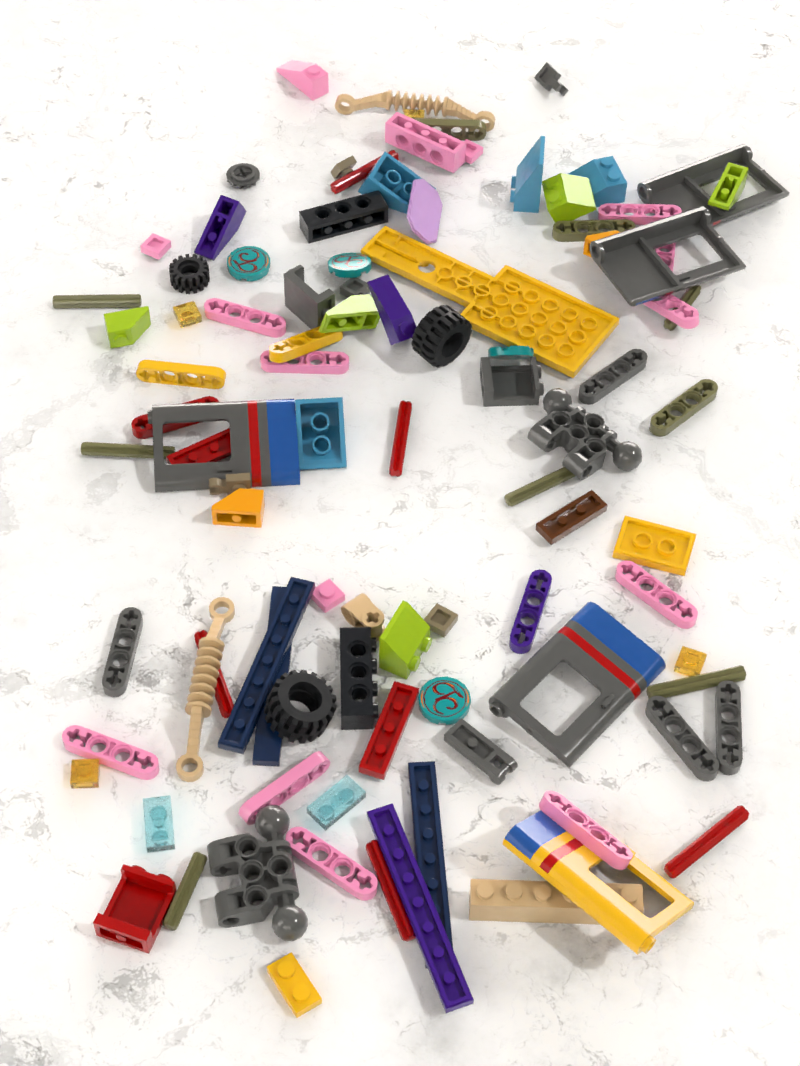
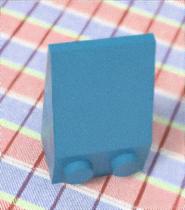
M540 136L517 166L516 176H512L511 188L515 190H511L510 202L514 203V212L539 213L545 136Z
M385 151L373 166L358 192L366 194L379 190L388 208L407 214L413 180L422 178Z
M613 156L593 159L568 173L589 178L596 207L607 203L625 202L627 181Z
M343 397L296 399L295 410L300 470L347 468Z

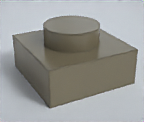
M352 155L337 163L330 173L334 179L341 175L343 177L353 171L352 168L357 161Z
M436 603L424 618V621L430 626L431 631L445 638L458 621V614Z

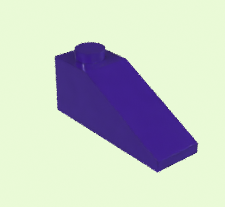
M220 195L196 246L195 254L213 261L238 231L247 212L239 201Z
M387 274L368 281V287L390 345L392 346L412 338L416 324L410 310L389 275Z

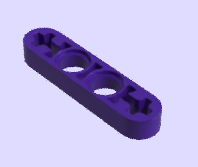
M535 570L529 577L509 640L510 649L517 654H525L532 648L551 589L552 577L545 570ZM539 580H543L544 582H542L540 590L536 589ZM529 598H537L541 603L531 605L527 600ZM529 617L534 620V623L532 625H525L521 622V619ZM521 633H524L525 639L522 644L517 643Z

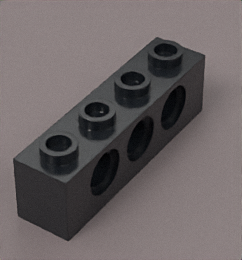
M379 190L299 211L300 229L309 244L388 222V205Z
M371 627L340 628L341 730L373 729V719H378V703H373V697L378 696L377 681H372V674H377V659H372L371 653H376V637H371Z

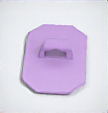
M425 179L413 180L406 217L412 232L424 243H436L443 205L438 192Z

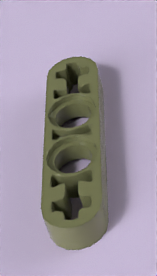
M412 118L430 127L438 126L442 129L441 132L459 140L480 141L486 136V124L481 120ZM454 127H460L462 131L456 133L453 132L451 129Z
M628 219L558 221L553 225L552 237L558 242L585 241L587 235L603 233L599 230L602 228L609 231L616 229L619 232L635 228L636 225ZM579 229H585V230H587L588 232L582 233V232H579L578 230H579Z
M703 379L652 416L649 427L650 432L659 437L668 435L716 398L717 383L711 379ZM693 399L697 401V404H689L686 400ZM676 410L681 412L682 415L674 416L670 412Z

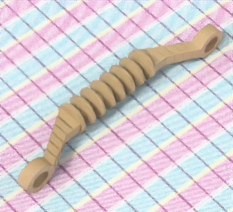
M392 90L359 99H354L348 94H341L335 102V109L344 115L370 107H381L390 110L392 104L395 111H398L401 105L403 112H406L409 106L411 113H414L417 107L419 114L426 108L427 115L434 109L435 116L438 115L439 110H442L443 117L454 116L468 120H488L489 123H485L486 132L494 128L496 120L495 116L489 111H481L475 114L447 96L441 102L439 95L433 101L430 94L427 100H425L424 94L421 93L419 99H417L414 92L411 98H409L408 92H405L403 97H401L400 91H397L396 95L393 96ZM345 102L348 103L350 106H344L341 103Z
M218 597L210 603L209 613L213 622L207 636L199 640V649L195 659L196 666L193 668L194 675L191 678L190 694H188V703L185 706L186 713L190 715L187 753L182 755L176 763L179 778L186 782L198 780L204 772L203 761L199 757L201 729L204 718L209 717L212 711L211 706L214 701L212 697L215 696L214 688L217 686L216 679L219 676L218 670L221 666L220 661L222 660V652L225 646L220 637L225 624L230 622L235 615L234 604L226 597ZM220 607H226L229 609L224 614H219L215 612L216 609ZM188 763L197 765V768L192 772H185L183 770V767Z

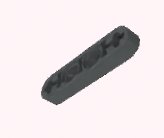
M632 349L580 385L579 400L588 405L601 400L646 367L647 353L641 349ZM618 368H622L627 372L621 374L616 372L615 370ZM602 379L609 380L611 383L605 385L600 383L599 381Z
M134 607L125 608L119 614L106 662L102 685L105 694L110 697L121 696L125 693L143 627L142 613ZM131 618H135L131 622V629L128 628L127 621H130ZM124 637L133 639L128 645H121L119 643V640ZM118 658L127 660V663L123 666L118 667L113 664ZM115 675H118L119 683H116L115 687H111L110 685L114 683Z
M728 680L720 682L715 693L716 758L719 761V771L721 773L734 775L740 770L743 760L741 691L736 683ZM724 691H729L731 695L728 703H725L726 693ZM731 712L734 714L735 719L725 720L721 713ZM731 734L735 737L736 742L727 743L722 739V735ZM728 752H732L731 762L733 765H729L726 760Z
M651 697L645 709V714L650 722L699 780L706 782L714 780L719 770L717 758L665 697ZM655 706L657 709L662 708V713L660 712V710L654 711L653 707ZM669 724H676L680 727L681 731L672 733L667 729V726ZM691 743L696 746L697 751L689 753L684 750L683 745ZM702 764H703L705 767L711 766V771H709V769H707V768H706V769H702V768H701V767H702Z

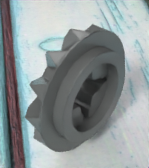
M248 163L235 164L226 173L227 182H230L232 187L238 186L239 189L242 187L249 188L250 185L255 186L256 182L260 180L258 168Z

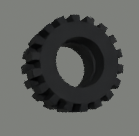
M449 305L435 307L421 319L416 327L411 342L413 350L432 366L437 368L444 367L453 362L465 349L472 334V325Z
M291 670L289 674L284 673L280 679L276 680L265 701L264 713L267 714L265 717L266 722L272 724L270 729L273 732H279L278 736L280 738L287 737L289 738L288 742L294 743L295 740H298L299 744H303L306 740L312 742L316 737H320L323 734L337 707L335 704L337 700L336 695L331 694L333 688L331 685L327 686L325 684L326 680L323 677L319 679L316 677V673L308 674L307 670H301L300 673L296 670ZM290 701L303 703L310 712L296 709Z

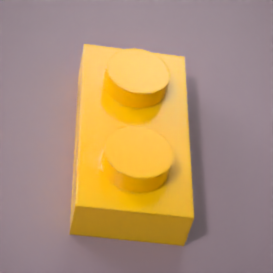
M292 952L266 966L268 974L296 1018L322 1004L321 996Z

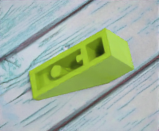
M728 162L708 201V205L729 210L739 200L745 188L748 167Z
M370 294L351 295L328 310L324 315L319 332L329 333L376 328L380 316Z

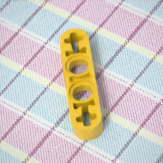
M320 326L270 345L269 359L275 363H284L342 340L343 331L320 333Z
M142 360L138 364L136 376L139 380L149 383L220 389L224 386L226 372L214 366ZM165 371L172 372L175 375H168ZM187 374H194L197 378L190 377Z

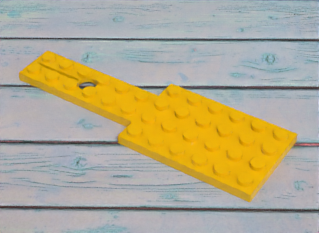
M384 226L361 249V254L367 255L371 262L466 307L461 315L472 325L471 329L508 347L529 346L534 349L536 361L571 378L578 374L619 325L620 318L508 265H505L493 277L387 226ZM429 264L435 267V270L430 273H424L419 270V266L427 267Z

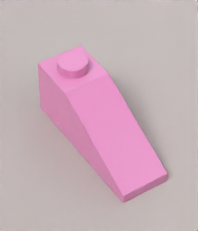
M291 60L276 68L279 74L311 100L329 93L328 73L316 63Z

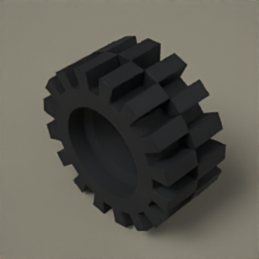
M185 254L186 257L184 258L180 255L178 260L176 258L173 259V263L169 265L171 286L175 290L179 289L180 293L186 291V294H190V291H193L195 294L197 289L203 291L204 287L208 286L210 276L209 265L206 259L203 260L201 256L197 258L196 254H193L192 257H189V254ZM186 273H195L193 275H183Z

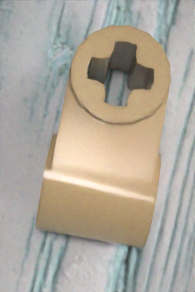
M361 593L343 605L341 612L350 625L354 627H371V637H376L377 642L385 630L383 625L385 621L384 614L371 602L367 595Z

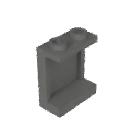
M298 265L284 273L285 306L310 329L319 327L325 313L335 307V293L331 289H327L320 294L316 293L304 282V267L302 265Z
M536 356L531 357L530 365L491 366L490 357H481L480 381L483 407L539 405V397L544 394L543 382H539V379H541V365H537Z

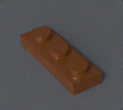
M591 490L536 523L535 530L550 545H553L606 512L608 505Z

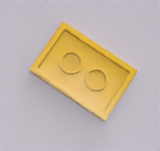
M625 516L612 557L685 576L696 534Z

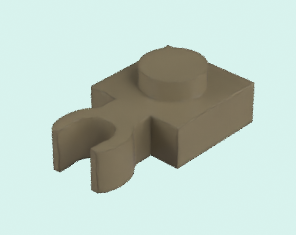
M250 473L226 474V479L210 478V495L227 493L228 496L239 488L250 489Z

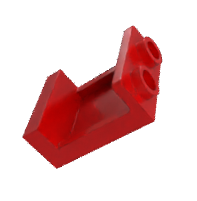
M123 864L120 869L122 877L104 914L98 913L93 922L96 936L149 954L176 894V885L167 875H155L147 872L140 866L132 865L131 867Z

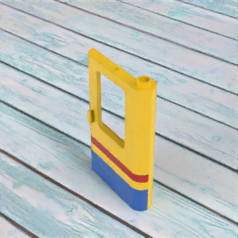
M541 810L514 825L503 840L502 845L637 955L642 951L645 954L648 953L656 942L654 937L690 911L694 906L692 900L635 856L636 853L631 850L633 857L627 868L671 902L670 906L653 918L646 917L589 871V869L603 860Z

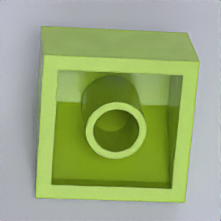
M559 173L542 181L547 210L555 223L558 221H572L597 210L589 178Z
M404 600L379 638V668L407 680L410 673L418 669L421 661L420 656L423 652H428L432 638H430V626Z

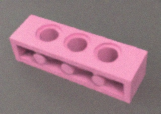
M396 112L385 123L386 143L452 173H455L465 163L466 142L399 112Z

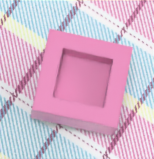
M466 139L464 141L466 142L465 162L472 164L483 154V147Z
M152 233L140 246L141 252L160 260L171 248V241Z
M328 579L315 587L311 599L326 613L345 601V594Z

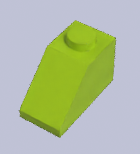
M148 306L104 314L106 332L111 349L133 345L151 325Z

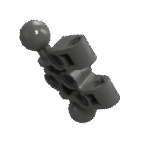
M561 388L551 389L544 396L543 407L548 415L530 429L527 438L546 453L557 447H563L568 454L564 458L562 465L577 478L584 480L602 468L607 450L612 452L613 463L618 469L631 471L636 469L642 462V451L637 444L630 441L620 443L616 440L617 433L609 430V427L604 424L605 421L600 415L586 413L582 406L574 408L571 396L566 390Z
M268 805L261 808L255 818V828L260 836L267 839V842L262 843L261 840L251 834L245 833L212 841L207 845L210 873L213 876L223 877L239 874L242 884L239 887L224 890L215 895L218 925L230 928L263 922L274 906L278 905V910L272 918V929L282 940L295 941L300 939L306 932L308 918L306 913L295 905V900L299 897V889L291 845L283 838L288 831L290 818L287 812L278 805ZM248 850L254 851L252 854L249 855L244 854ZM280 869L287 870L283 874H276V872ZM252 875H258L254 880L247 879ZM256 900L263 901L260 905H251Z

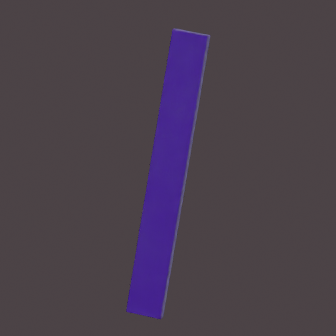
M393 803L367 811L368 821L412 926L445 1013L473 1004L474 999Z

